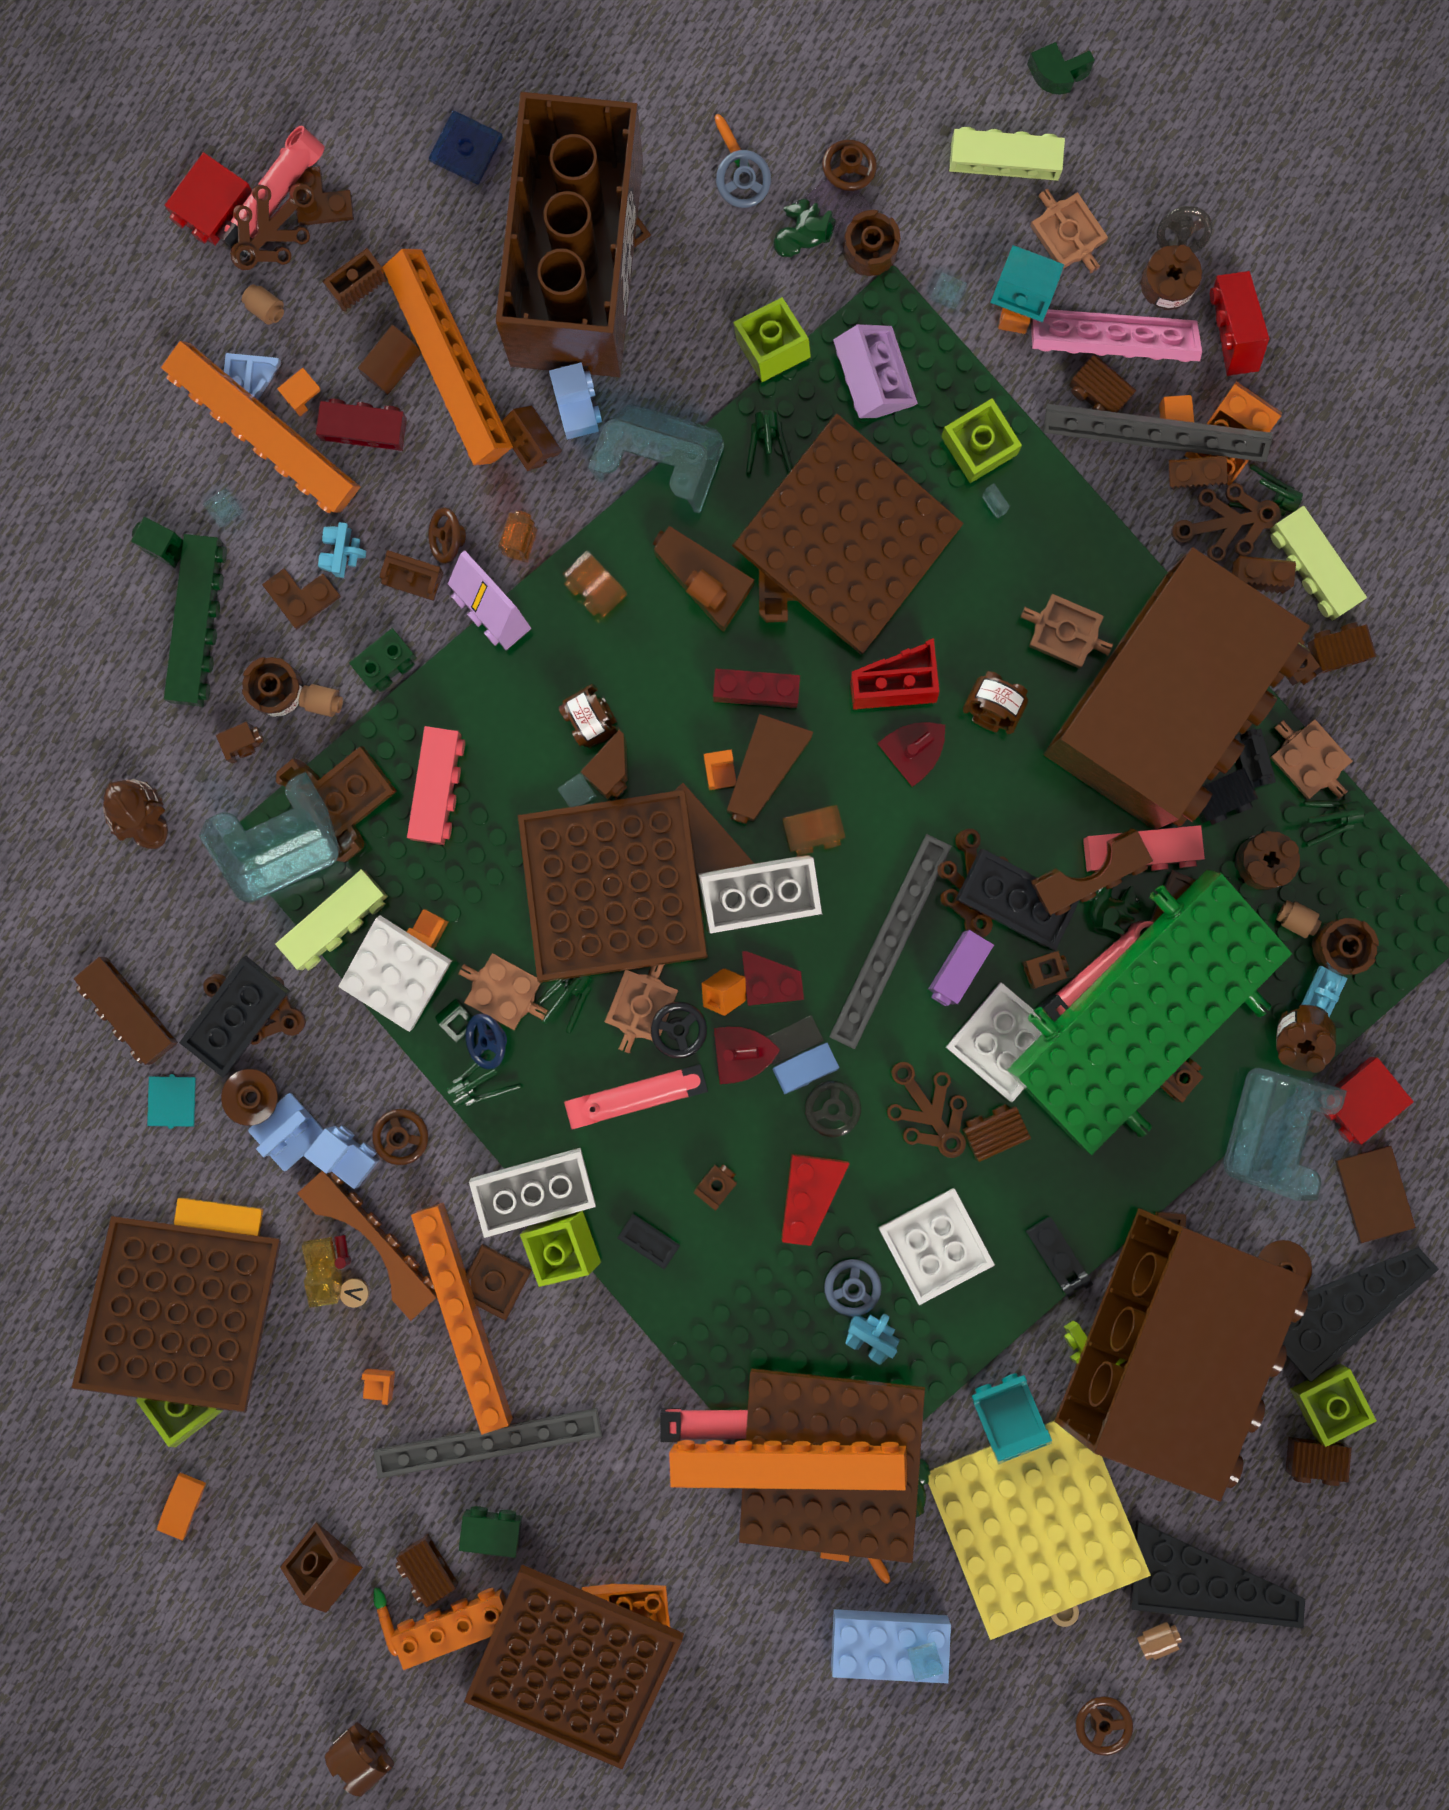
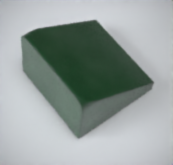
M457 999L450 1002L435 1016L438 1024L456 1043L465 1036L467 1024L472 1018Z

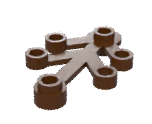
M303 183L294 184L290 189V198L269 219L271 191L267 186L256 185L252 190V196L257 201V233L251 240L249 222L252 219L251 209L244 205H238L234 208L233 216L238 221V243L232 247L230 257L232 263L237 268L250 270L255 267L257 262H277L282 265L290 262L291 252L285 247L278 246L273 251L259 250L266 241L296 242L301 245L309 241L310 233L304 227L296 226L292 230L277 229L298 207L306 208L313 203L314 191L310 186ZM260 189H264L266 192L263 199L258 197ZM302 189L304 193L303 198L298 200L296 193ZM242 209H245L247 212L244 219L239 217V212ZM302 230L304 238L298 240L297 233ZM243 250H246L248 253L245 260L240 259V253ZM284 250L286 257L284 260H279L278 254Z
M1238 483L1229 485L1225 490V496L1230 501H1238L1251 512L1240 514L1217 499L1213 490L1204 489L1198 494V503L1203 507L1211 508L1223 518L1193 524L1188 520H1180L1173 525L1171 535L1176 542L1186 543L1194 535L1225 529L1216 544L1211 546L1207 552L1208 558L1218 562L1225 557L1226 548L1241 526L1253 523L1245 538L1239 540L1235 545V551L1239 556H1247L1253 551V543L1262 530L1272 528L1279 522L1281 511L1279 506L1273 501L1265 500L1259 503L1244 493L1243 487ZM1232 487L1238 489V497H1232L1230 495V489ZM1203 493L1210 494L1211 501L1209 503H1205L1202 500ZM1264 509H1268L1271 512L1270 519L1263 517ZM1181 526L1188 528L1189 533L1187 536L1180 534L1179 529ZM1242 542L1247 543L1249 546L1246 553L1240 550ZM1214 548L1220 549L1221 556L1219 558H1215L1212 555Z
M974 829L960 831L955 840L958 849L965 852L967 875L977 857L976 849L981 842L979 833ZM968 835H971L974 839L972 845L967 841ZM1000 857L1001 859L1009 862L1005 857ZM952 861L940 863L937 869L939 876L948 879L960 890L965 878L957 872L956 865ZM945 865L950 867L951 872L949 875L944 872ZM945 890L940 897L942 904L946 907H951L965 920L966 931L970 930L982 938L987 936L992 930V919L956 900L958 895L956 890ZM948 893H951L954 897L952 903L947 900ZM977 919H981L983 922L981 929L976 925Z
M213 974L208 977L203 984L205 993L212 998L216 992L210 988V984H216L219 989L226 980V977L221 974ZM274 976L276 980L284 985V981L280 977ZM286 996L279 1009L270 1017L275 1022L264 1026L258 1033L259 1039L253 1040L251 1044L256 1045L265 1037L281 1031L289 1036L299 1034L306 1024L304 1014L299 1009L292 1008ZM287 1018H291L294 1021V1026L287 1024Z
M907 1062L895 1064L891 1071L893 1080L906 1087L922 1112L904 1109L898 1104H892L887 1109L888 1118L892 1121L907 1120L932 1125L938 1135L920 1133L916 1128L909 1127L903 1132L904 1141L910 1145L920 1143L937 1146L940 1153L949 1158L961 1155L966 1147L965 1138L959 1132L962 1114L967 1107L966 1099L960 1095H955L950 1099L949 1106L952 1109L948 1128L941 1119L946 1090L951 1083L950 1076L945 1072H938L934 1075L935 1091L931 1105L914 1080L915 1070L913 1066ZM900 1068H906L908 1071V1075L904 1079L899 1078L897 1075ZM940 1075H944L947 1078V1083L944 1086H940L937 1083V1078ZM957 1098L963 1101V1106L960 1109H955L953 1106V1102ZM894 1107H898L901 1111L898 1118H893L890 1114L891 1109ZM909 1131L916 1132L917 1138L914 1141L907 1140V1133ZM949 1138L956 1140V1146L952 1149L946 1146V1141Z

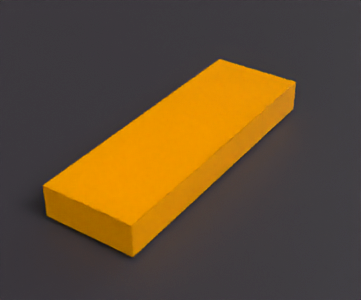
M178 1198L174 1225L260 1236L263 1209Z

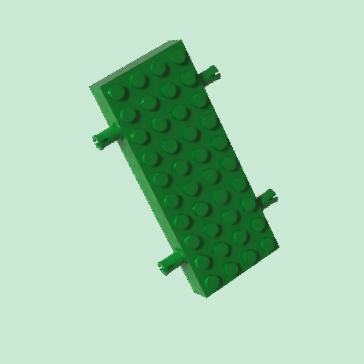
M1207 869L1177 900L1167 891L1164 885L1157 887L1155 891L1158 894L1156 895L1152 892L1150 898L1164 913L1055 1022L1042 1007L1033 1011L1037 1016L1031 1013L1028 1017L1029 1022L1042 1035L1007 1071L1072 1140L1090 1155H1093L1124 1122L1135 1132L1137 1137L1145 1136L1147 1133L1142 1128L1149 1132L1152 1125L1137 1109L1244 1002L1257 1017L1267 1014L1263 1008L1267 1011L1271 1009V1004L1262 997L1257 989L1292 955V952L1222 873Z

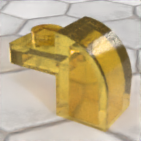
M332 1237L303 1241L302 1250L307 1268L304 1286L309 1308L337 1304L342 1290L341 1269L335 1266L336 1255Z

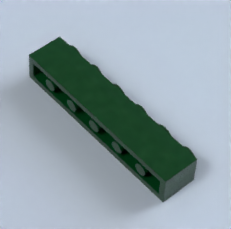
M184 534L164 700L171 704L204 707V700H208L210 696V685L207 684V675L212 672L214 665L213 657L210 656L211 645H215L217 640V631L213 628L214 618H218L220 614V602L217 601L218 590H222L224 582L223 574H220L221 563H225L227 558V549L217 537Z

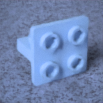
M288 1093L277 1103L274 1113L266 1121L251 1126L248 1132L260 1144L256 1150L263 1157L271 1156L283 1171H287L305 1155L324 1129L292 1093Z

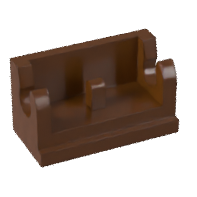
M532 405L513 409L501 421L513 446L512 449L527 471L544 466L548 463L546 459L555 457L562 452Z
M387 550L379 578H382V585L434 601L444 572L438 566Z

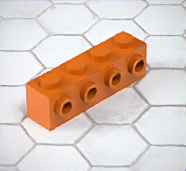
M489 1588L480 1592L478 1598L468 1602L467 1598H463L452 1603L451 1609L441 1612L440 1608L424 1614L425 1619L414 1622L413 1619H408L397 1625L398 1629L394 1631L391 1638L403 1670L491 1637L506 1603L503 1590L494 1591V1588Z

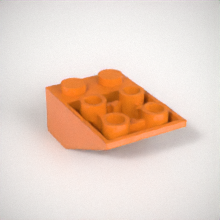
M1236 381L1206 424L1270 432L1280 419L1282 412ZM1186 452L1184 455L1189 459L1218 457L1216 455ZM1227 457L1228 486L1234 482L1249 460Z
M607 1584L582 1587L581 1589L670 1627L666 1586Z

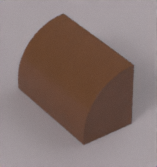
M391 325L358 366V369L363 377L388 395L422 352L405 334Z

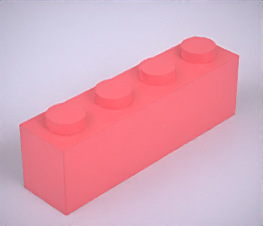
M424 727L407 838L410 840L445 845V839H450L452 823L448 822L449 813L455 810L456 795L453 794L454 783H459L461 768L457 767L458 756H463L465 749V739H461L462 735L458 731Z
M1201 825L1138 831L1153 862L1147 864V866H1151V871L1169 869L1168 864L1179 863V868L1196 867L1197 861L1205 859ZM1122 833L1088 836L1083 839L1087 872H1096L1100 869L1106 858L1107 841Z

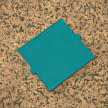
M171 1074L169 1077H149L147 1126H168L169 1129H173L174 1126L194 1127L196 1077H175L174 1074Z

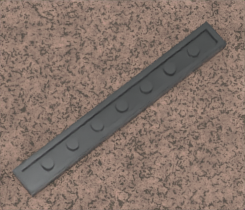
M1047 404L1043 433L1262 462H1267L1272 441V433L1054 404Z
M928 834L925 835L831 1031L830 1038L853 1049L856 1048L938 877V866L940 863L945 862L952 847L951 845Z
M598 1408L512 1423L507 1427L482 1435L480 1430L378 1448L374 1449L373 1452L378 1479L590 1440L600 1438L603 1435Z

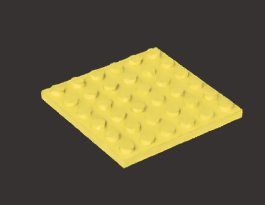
M1054 1421L1044 1424L1052 1439L1050 1445L1001 1464L997 1463L992 1448L989 1446L930 1470L929 1487L990 1640L1151 1576L1102 1456L1093 1453Z

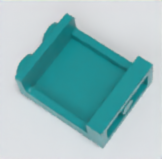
M1012 245L990 303L1043 322L1065 264Z
M1017 1373L1011 1374L1001 1379L1002 1384L992 1387L991 1384L983 1385L976 1388V1394L972 1395L973 1404L998 1464L1052 1443L1051 1436L1045 1428L1025 1375L1018 1377Z

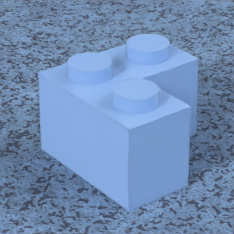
M582 362L549 370L567 440L599 432L597 423H601L602 419L599 407L592 406L590 397L595 396L590 371L584 372Z
M342 1125L339 1128L336 1126L325 1128L304 1155L326 1174L333 1172L353 1189L361 1185L379 1162V1159L375 1157L377 1152L366 1143L359 1145L352 1139L355 1135Z

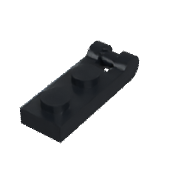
M1050 1216L1025 1231L1069 1300L1075 1297L1076 1292L1080 1289H1087L1093 1285ZM1074 1271L1078 1278L1069 1283L1065 1276Z

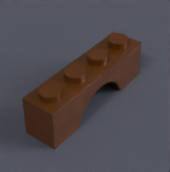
M1131 828L1107 841L1105 861L1094 874L1084 878H1072L1055 868L1031 881V884L1045 911L1050 915L1055 913L1058 916L1071 909L1070 905L1076 901L1086 902L1097 895V890L1105 886L1107 889L1117 886L1122 882V877L1130 873L1134 876L1145 871L1148 868L1147 864L1153 862L1139 832Z

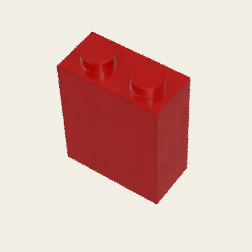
M203 152L164 206L171 214L169 219L177 226L183 228L186 225L193 230L191 234L200 242L205 244L209 241L216 246L220 239L215 234L226 220H232L234 208L244 204L252 193V189L246 181Z
M1369 1057L1318 1099L1323 1105L1320 1107L1321 1112L1330 1121L1334 1119L1341 1127L1338 1129V1132L1348 1143L1352 1141L1360 1145L1414 1102L1378 1057Z

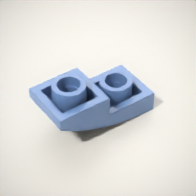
M825 1043L774 1067L772 1070L784 1094H787L839 1069V1066L828 1043Z

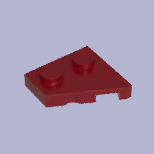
M742 951L748 1006L804 1000L801 971L748 951Z

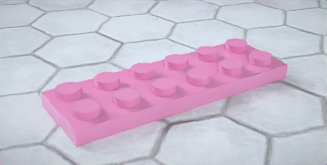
M1050 309L1047 310L1043 322L1030 319L1032 349H1039L1041 351L1057 350L1073 354L1083 352L1094 353L1100 356L1107 354L1122 355L1127 358L1135 356L1149 357L1154 360L1175 359L1182 362L1200 361L1202 355L1196 320Z

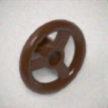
M846 139L832 144L827 149L823 157L822 167L824 175L832 185L842 190L855 191L866 187L873 180L877 170V163L869 147L859 141ZM843 149L840 155L839 167L831 170L830 163L833 155ZM863 154L868 161L869 168L861 165ZM845 173H856L864 177L856 182H845L839 179Z
M446 507L439 508L433 514L429 525V544L434 558L442 564L450 563L456 557L459 547H462L466 540L464 527L459 525L455 513ZM446 516L448 519L444 527L439 528L438 523L440 519ZM436 537L439 538L442 544L443 554L437 546Z
M407 1109L391 1110L382 1115L376 1122L372 1134L373 1146L377 1154L390 1164H410L420 1158L427 1147L428 1130L426 1124L413 1111ZM399 1117L413 1121L419 1129L420 1136L409 1134L408 1130L401 1126ZM390 1121L392 1128L386 1135L388 1145L384 1148L381 1143V1132L384 1125ZM397 1132L404 1135V1140L401 1143L395 1139ZM409 1143L418 1145L416 1150L407 1156L396 1157L391 1155L395 1149H402Z
M1106 1696L1096 1697L1086 1702L1080 1709L1076 1718V1733L1081 1744L1090 1752L1103 1756L1113 1755L1124 1749L1129 1743L1133 1733V1720L1129 1710L1120 1701ZM1097 1707H1113L1122 1715L1123 1719L1114 1720L1109 1711L1098 1709ZM1089 1713L1091 1714L1090 1724L1095 1731L1092 1742L1087 1737L1084 1729L1085 1719ZM1102 1721L1108 1722L1105 1727H1099V1724ZM1124 1729L1122 1737L1116 1743L1110 1746H1101L1106 1735H1109L1113 1730Z

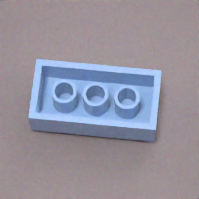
M834 1609L831 1656L832 1677L948 1683L951 1623L948 1615Z

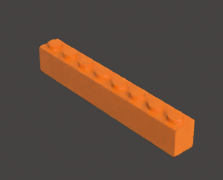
M401 249L382 267L388 283L397 298L473 465L491 464L513 448L511 441L422 249Z
M179 341L161 366L168 373L166 378L179 388L183 386L190 392L188 394L190 399L201 406L203 404L211 410L209 414L222 424L226 422L233 428L231 433L241 441L245 442L247 440L254 446L252 450L258 456L265 460L269 458L275 463L274 469L284 477L290 476L297 482L295 486L308 496L312 494L318 500L316 504L325 512L341 513L361 488L360 485L191 343Z
M444 1202L416 1211L411 1217L481 1435L510 1425L513 1417L478 1308L473 1299L474 1295L467 1280V1273Z
M682 1440L674 1444L669 1452L670 1487L906 1490L907 1485L906 1446H899V1443L884 1442L881 1446H870L868 1442L840 1445L839 1442L835 1441L824 1442L822 1445H811L808 1441H797L793 1445H782L779 1441H767L764 1445H752L751 1441L746 1440L737 1441L735 1444H724L720 1440L708 1441L706 1444H695L692 1440Z

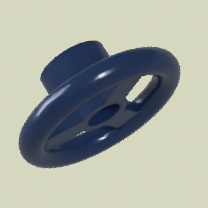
M487 1014L473 1016L467 1024L465 1034L468 1052L474 1062L480 1067L494 1069L501 1064L504 1058L507 1043L506 1034L491 1016ZM476 1025L478 1027L479 1032L477 1046H475L474 1042V1030ZM485 1050H491L496 1053L491 1061L483 1059L481 1055Z

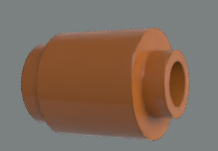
M703 569L699 573L694 570L685 582V585L688 586L686 592L705 607L708 608L710 606L714 610L728 593L723 588L724 584Z

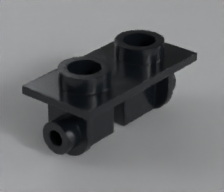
M1261 728L1248 730L1244 734L1236 735L1234 738L1245 745L1239 757L1242 768H1245L1253 788L1276 783Z

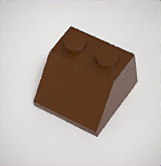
M620 730L581 771L584 779L608 801L612 797L618 799L627 789V743L624 733Z
M317 1522L280 1566L301 1603L327 1613L363 1568L353 1552Z

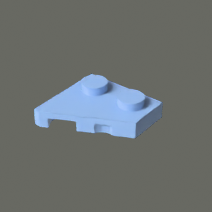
M226 353L224 372L259 400L281 366V360L273 357Z

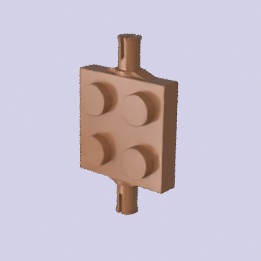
M1049 189L1041 192L1038 197L1042 200L1047 210L1043 215L1032 221L1030 227L1054 261L1065 264L1063 269L1074 262L1082 260L1090 273H1093L1094 270L1096 271L1100 265L1091 253L1095 248L1105 243L1108 236L1077 192L1066 200L1056 202Z
M1054 594L1050 596L1046 608L1041 613L1025 607L1020 617L1035 623V633L1029 645L1030 648L1079 669L1083 666L1087 654L1092 649L1109 655L1110 649L1113 644L1098 639V629L1104 617L1103 615Z
M1315 719L1302 730L1296 732L1284 720L1274 727L1285 738V741L1281 748L1270 758L1307 799H1310L1320 789L1326 787L1338 799L1348 792L1337 781V778L1341 771L1353 761Z
M493 953L485 967L479 972L468 967L466 964L462 966L463 970H460L459 975L473 982L472 990L464 1002L468 1006L491 1016L514 1031L521 1018L528 1012L541 1020L545 1018L548 1009L534 1003L535 993L541 984L535 976Z
M665 964L658 965L656 972L657 965L651 966L648 975H638L625 970L605 1023L618 1027L625 1033L618 1049L623 1051L628 1041L624 1052L630 1053L635 1037L646 1038L652 1041L651 1023L655 1014L663 1006L674 1002L678 990L666 986L659 980ZM669 1013L662 1019V1021H667Z

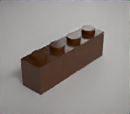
M99 956L73 978L78 984L76 987L77 991L85 999L88 1000L90 998L96 1005L94 1010L102 1020H108L114 1027L112 1029L113 1034L121 1042L126 1041L132 1049L130 1051L132 1057L138 1063H144L145 1065L153 1064L178 1043L107 957Z

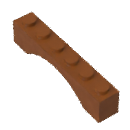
M321 1171L297 1194L316 1215L343 1221L360 1231L371 1241L387 1268L391 1284L392 1301L410 1321L413 1320L437 1298L431 1277L429 1275L424 1277L418 1271L420 1265L416 1259L410 1254L405 1256L399 1249L401 1244L398 1239L391 1233L385 1234L380 1228L382 1225L380 1219L373 1212L368 1214L361 1207L363 1204L362 1199L354 1191L349 1193L343 1187L344 1181L333 1172L326 1174Z

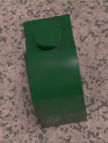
M1054 42L1032 52L1027 65L1040 88L1046 92L1061 95L1071 92L1074 81H1081L1090 74L1095 59L1091 51H1087L1065 61L1057 43Z

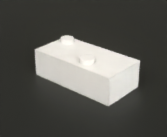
M809 855L697 874L705 926L709 933L822 914L814 859Z
M581 1148L473 1177L469 1181L484 1238L596 1207Z

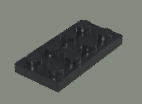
M984 849L979 850L956 897L958 902L1052 951H1056L1080 901L1078 900L1071 904V909L1061 915L1056 916L1055 913L1052 915L1048 914L1031 884V881L1037 877Z
M244 956L179 1043L224 1078L274 1014L290 990L249 957Z

